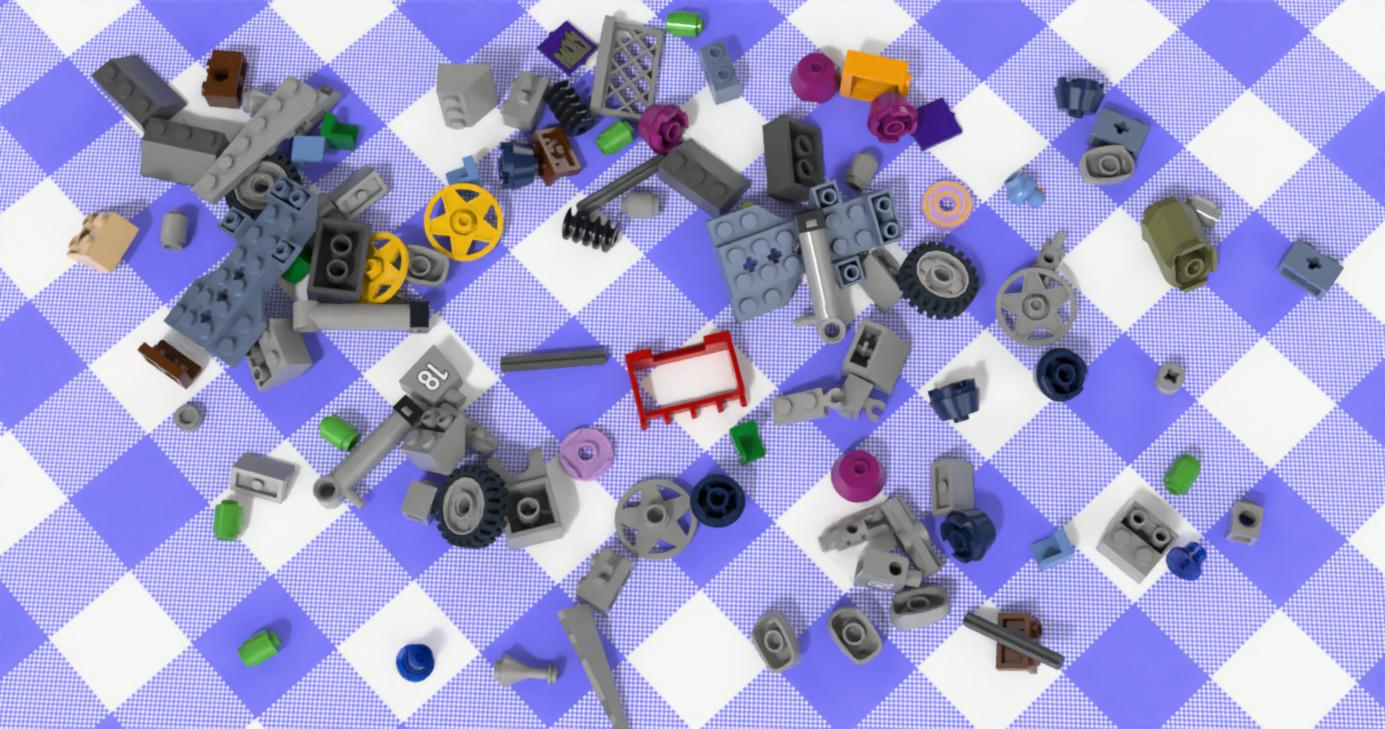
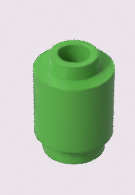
M686 11L668 13L666 21L667 33H672L673 36L697 38L699 33H703L704 18H700V13Z
M618 120L598 134L599 137L594 141L600 152L607 157L610 154H616L632 143L634 131L627 122L622 123Z
M336 414L330 417L326 416L319 425V436L341 451L346 450L350 452L353 450L361 437L356 427Z
M1182 454L1181 457H1177L1163 478L1165 489L1176 496L1179 494L1186 495L1200 474L1201 463L1189 454Z
M222 500L221 504L215 505L213 522L215 539L237 541V536L241 534L243 507L238 506V501Z
M265 628L242 642V646L237 648V651L248 668L253 665L257 667L280 653L279 646L282 643L274 630L269 632Z

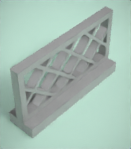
M605 15L589 104L590 117L598 118V115L639 122L641 115L635 114L630 106L638 101L645 108L653 104L663 30L617 22L614 16ZM618 30L628 32L632 39L623 44L617 37ZM645 36L656 37L657 41L654 46L648 49L641 39ZM636 42L643 52L633 57L627 47ZM622 51L629 61L619 66L613 59V56ZM645 56L653 63V66L646 71L637 62ZM631 65L640 74L632 80L623 72L624 69ZM619 74L625 84L615 89L610 82V78ZM644 79L649 85V89L641 94L634 84ZM629 87L636 98L626 103L619 93ZM614 96L622 105L616 110L605 108L606 101Z

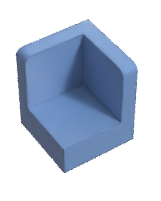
M294 136L291 160L297 170L307 171L308 162H323L324 152H329V145L325 137Z
M472 155L462 158L464 167L445 174L449 186L458 183H469L482 187ZM455 190L459 195L472 192L470 190Z
M1063 528L1054 531L1050 538L1030 546V551L1040 572L1070 561L1075 554Z

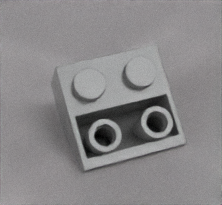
M269 318L267 328L245 355L259 392L267 391L299 378L313 364L301 332L293 331V318Z
M863 318L842 364L841 375L848 377L849 373L873 384L874 389L891 395L911 346L888 327Z
M431 407L422 415L421 421L415 429L406 435L405 441L399 449L418 469L449 476L465 456V415L458 411Z
M1135 500L1101 540L1096 550L1140 585L1180 535Z

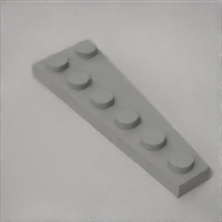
M289 75L192 187L194 194L212 205L217 204L244 177L257 168V163L266 155L271 156L277 150L276 146L285 138L289 140L296 133V128L304 121L308 123L331 102L329 97Z

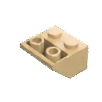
M115 211L90 213L82 223L84 227L79 235L74 236L68 245L70 249L66 255L101 273H113L139 231V228Z

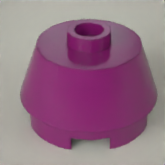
M811 53L804 56L793 67L790 74L791 87L795 95L804 102L806 100L822 104L829 101L838 91L841 83L838 68L828 56L821 53Z
M898 92L884 93L877 96L871 102L867 128L872 135L878 137L879 142L897 143L899 142V137L907 133L912 135L916 131L918 113L903 94Z
M652 104L645 109L640 117L638 133L654 152L669 153L675 146L683 143V141H680L684 128H689V118L687 113L681 111L680 107L676 104Z
M852 450L842 454L834 462L831 469V482L835 491L843 499L853 503L866 502L875 498L883 489L885 470L882 463L873 454L863 450Z

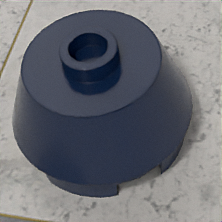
M1058 77L1057 86L1054 87L1057 110L1068 113V117L1083 118V115H1095L1105 97L1103 93L1104 84H1098V81L1085 78L1071 79L1070 82H1067L1066 77Z
M512 139L509 142H499L498 148L503 150L500 159H498L499 180H504L501 184V189H511V191L533 184L534 173L538 172V158L534 157L532 146Z
M1054 348L1046 352L1035 364L1033 381L1037 389L1047 398L1057 402H1065L1073 399L1083 391L1084 387L1082 386L1085 374H1087V367L1084 360L1073 351L1066 348Z
M975 377L950 383L940 387V389L934 388L927 391L930 399L928 404L941 421L953 419L954 423L970 419L969 414L980 409V387H977Z
M712 474L701 479L694 486L690 496V506L694 516L702 524L713 528H722L733 524L740 518L745 508V495L741 486L734 479L725 475Z
M977 508L952 511L949 513L947 520L942 522L940 526L943 542L948 540L955 551L951 555L965 564L970 561H980L996 540V531L992 521L982 510Z

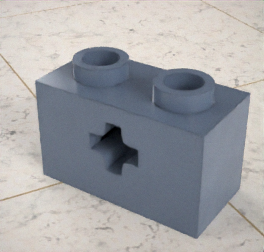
M724 41L700 47L699 63L715 105L740 98V82Z
M1102 107L1086 144L1095 148L1108 145H1124L1135 162L1151 126L1146 125L1139 119L1123 116L1114 109Z
M1297 239L1275 273L1321 301L1344 267L1339 265L1336 259L1325 256L1317 251L1312 244Z

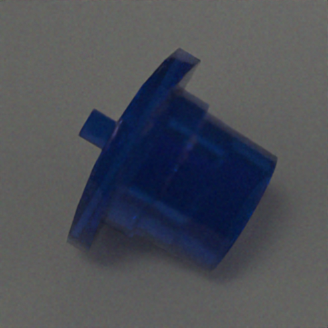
M1189 542L1184 547L1172 548L1166 555V564L1169 570L1177 577L1187 581H1195L1202 575L1200 566L1206 560L1207 553L1200 544Z
M409 644L399 650L395 664L402 678L408 682L417 683L424 681L430 676L434 669L435 661L433 653L428 646L424 644Z

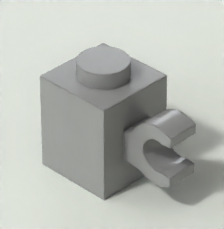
M849 373L841 388L844 391V395H839L835 399V403L842 402L846 407L836 412L845 419L853 418L857 421L862 411L865 410L868 420L877 423L879 416L873 414L872 409L879 408L884 411L886 405L880 400L870 398L873 392V384Z

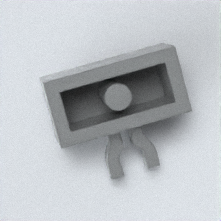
M521 70L518 77L514 78L511 82V93L508 100L505 99L501 105L500 114H502L504 125L533 134L546 105L544 95L548 88L551 87L550 79Z
M604 547L601 553L596 552L589 564L591 570L587 577L582 576L575 591H577L576 596L579 602L583 604L589 603L590 608L607 617L634 571V564L632 561Z

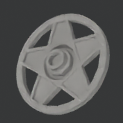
M1033 267L1014 273L1002 284L997 294L995 311L999 325L1011 339L1022 345L1041 347L1053 344L1067 334L1076 317L1077 303L1073 289L1062 276L1049 269ZM1039 274L1053 278L1062 286L1045 289ZM1024 276L1022 292L1004 294L1011 283ZM1070 300V316L1067 324L1064 325L1056 310ZM1001 309L1018 316L1014 332L1004 321ZM1038 327L1053 335V337L1043 340L1027 339Z
M661 479L646 480L632 486L621 497L615 511V529L621 543L632 554L646 560H665L679 554L689 545L697 527V518L691 510L688 493L677 484ZM656 486L671 489L678 493L680 497L664 501ZM641 490V506L623 509L628 499ZM690 509L691 525L686 536L677 521ZM621 524L638 530L635 547L624 536ZM660 540L676 547L664 553H650Z

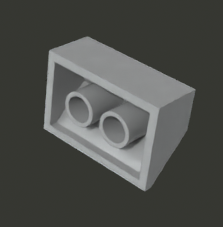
M438 63L436 93L446 127L456 130L473 127L498 105V95L491 64Z

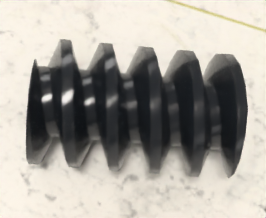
M562 80L548 88L544 95V101L549 105V109L554 113V117L559 121L560 126L565 129V133L570 137H576L592 129L596 124V119L589 118L591 112L584 110L586 104L579 102L581 97L578 94H574L576 89L573 86H568L569 80Z
M570 207L563 221L562 237L568 240L572 236L574 243H578L582 239L583 246H589L592 242V248L595 250L599 249L602 245V252L607 253L614 247L617 241L621 223L618 222L613 229L611 228L610 219L604 225H601L600 216L592 222L591 213H588L583 219L582 210H578L573 216L572 207Z

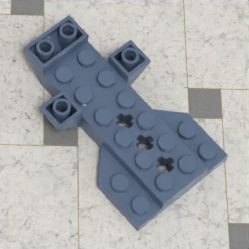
M282 174L267 192L266 196L271 201L255 221L249 215L232 206L217 228L238 244L215 273L194 280L163 320L168 326L233 369L238 366L268 326V317L265 315L268 292L281 275L287 271L316 231L318 195Z
M836 179L810 187L808 209L817 207L823 209L826 224L825 232L836 284L840 289H844L865 281L859 257L855 254L877 246L883 247L905 238L891 188L867 192L841 200ZM751 204L704 221L735 322L740 323L786 306L801 275L806 273L794 217L784 220L756 204ZM795 242H799L797 251H792ZM771 250L775 251L774 260H770L767 257L771 254ZM746 258L751 260L749 269L743 267V264L747 263Z

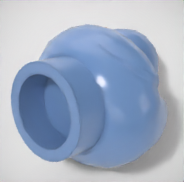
M1017 171L1004 181V185L1007 188L1006 197L1014 205H1023L1025 199L1031 207H1039L1043 204V189H1035L1036 181L1032 177L1024 176L1021 171Z

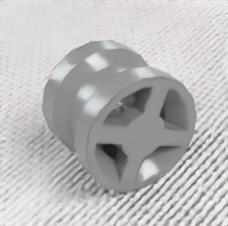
M1169 363L1163 365L1155 376V388L1163 395H1174L1185 381V372L1177 364Z

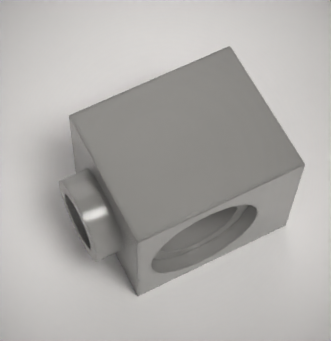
M423 479L420 482L411 481L400 509L404 518L430 526L436 511L435 504L439 503V499L436 498L437 492H439L436 484Z
M1250 500L1236 501L1230 508L1225 539L1252 546L1259 539L1264 507L1256 506L1257 504ZM1239 516L1247 517L1250 521V526L1243 525L1239 520Z

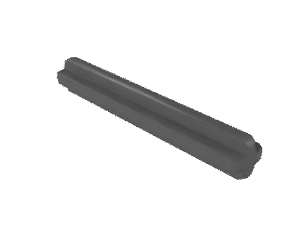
M657 154L579 201L576 204L577 210H582V216L595 211L656 174L659 163L665 157L662 154Z
M604 349L504 356L500 358V369L502 372L604 365L606 363V352Z
M971 612L965 614L962 621L963 626L1056 670L1062 668L1065 662V657L1062 654Z

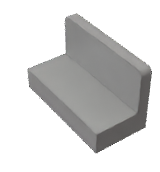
M364 165L326 196L347 221H352L386 194L389 188L376 170Z
M882 250L870 253L861 263L865 281L858 284L881 311L885 313L899 299L903 298L902 294L904 291H900L898 287L900 283L897 281L899 268Z
M245 452L232 466L230 490L282 504L286 497L287 481L295 472V466Z
M952 457L930 463L932 516L941 518L948 516L952 511L973 509L972 464Z

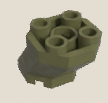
M1176 196L1168 197L1146 207L1141 221L1142 239L1148 244L1165 280L1171 286L1177 287L1185 293L1205 286L1209 280L1206 276L1210 271L1214 273L1218 268L1217 249L1211 245L1194 209Z

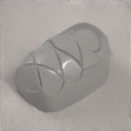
M1108 145L1088 150L1081 156L1079 161L1082 181L1093 185H1116L1123 183L1133 176L1136 169L1134 159L1124 145Z
M406 244L409 253V267L404 282L422 287H442L449 272L448 258L435 250L419 245ZM399 252L393 263L399 271L402 260L401 252Z
M936 585L897 592L894 594L889 607L891 623L897 630L903 632L932 625L950 614L948 594L943 587Z
M852 606L839 607L828 616L826 625L831 639L840 651L854 664L864 665L881 652L882 641L871 621L859 608Z
M772 610L761 615L750 633L757 652L772 672L781 673L791 669L802 660L800 644L797 641L796 632L792 624L782 612Z

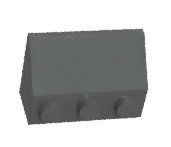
M138 55L110 59L91 75L99 90L143 133L150 117L169 121L187 106V103Z
M783 115L762 126L768 197L785 203L809 201L810 187L825 182L820 128L788 115Z
M150 117L142 137L140 174L149 178L193 187L229 146V142L223 132Z
M692 140L675 146L658 165V177L662 182L712 218L728 213L752 185L751 182Z
M318 217L307 285L308 300L319 303L342 304L361 299L372 226L370 223Z

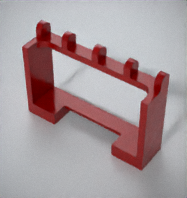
M729 330L703 336V344L652 355L651 348L624 354L642 431L647 430L646 421L664 417L665 425H670V415L690 411L691 418L696 419V409L716 405L718 413L724 412L722 403L738 399L742 408L747 407L745 388ZM727 350L737 388L736 391L645 412L643 410L634 371Z

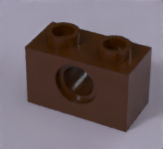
M212 50L211 59H208L206 63L207 79L203 81L201 88L202 96L205 97L209 107L240 109L248 62L243 52ZM228 77L226 80L220 81V79Z

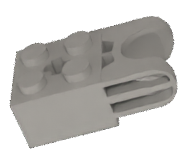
M540 447L531 448L528 451L529 467L524 473L517 475L505 471L499 458L487 459L488 468L501 475L500 478L504 479L506 483L503 487L509 490V494L505 498L510 499V505L506 506L505 510H510L509 517L504 516L507 525L505 528L503 527L509 551L563 538L562 523ZM530 512L531 515L527 516L525 513Z

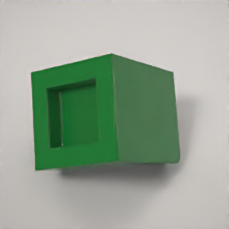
M325 113L320 137L326 138L329 148L355 151L359 133L358 126L339 124L335 114Z
M305 244L303 250L281 277L296 285L310 269L313 248Z
M755 419L729 429V438L741 466L761 459L766 454L758 436L759 429Z

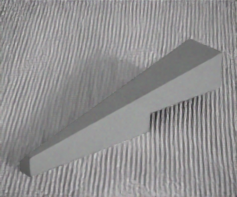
M589 603L556 612L613 729H629Z

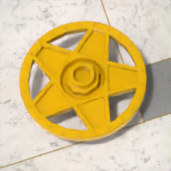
M458 183L443 188L430 200L424 215V229L430 244L437 252L455 261H473L487 255L497 245L503 230V215L498 202L487 190L474 184ZM455 190H470L481 195L466 203ZM442 197L446 213L430 220L433 207ZM491 205L494 207L497 215V230L484 220ZM433 235L450 236L452 253L441 247ZM473 240L490 243L480 252L466 255Z
M386 232L370 235L361 299L351 301L352 303L382 304L390 299L401 287L408 272L409 253L406 245L400 238ZM383 239L390 240L379 250L372 243ZM399 252H401L402 257L400 271L393 265ZM392 285L384 294L377 297L381 286Z

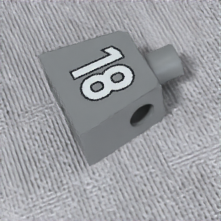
M434 344L399 380V384L404 392L430 407L440 408L442 403L448 402L453 407L459 409L467 399L459 391V388L463 385L460 374Z
M867 547L858 558L853 585L897 593L905 585L919 588L922 572L908 569L909 559L907 557Z

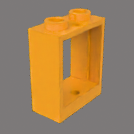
M848 49L842 71L840 96L872 102L881 94L898 92L907 98L912 73L907 72L909 62Z

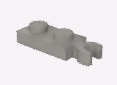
M818 388L772 398L774 424L780 427L827 417L829 408L841 411L846 408L845 404L842 402L835 403V398L839 395H844V391L840 388H833L826 394L825 389Z

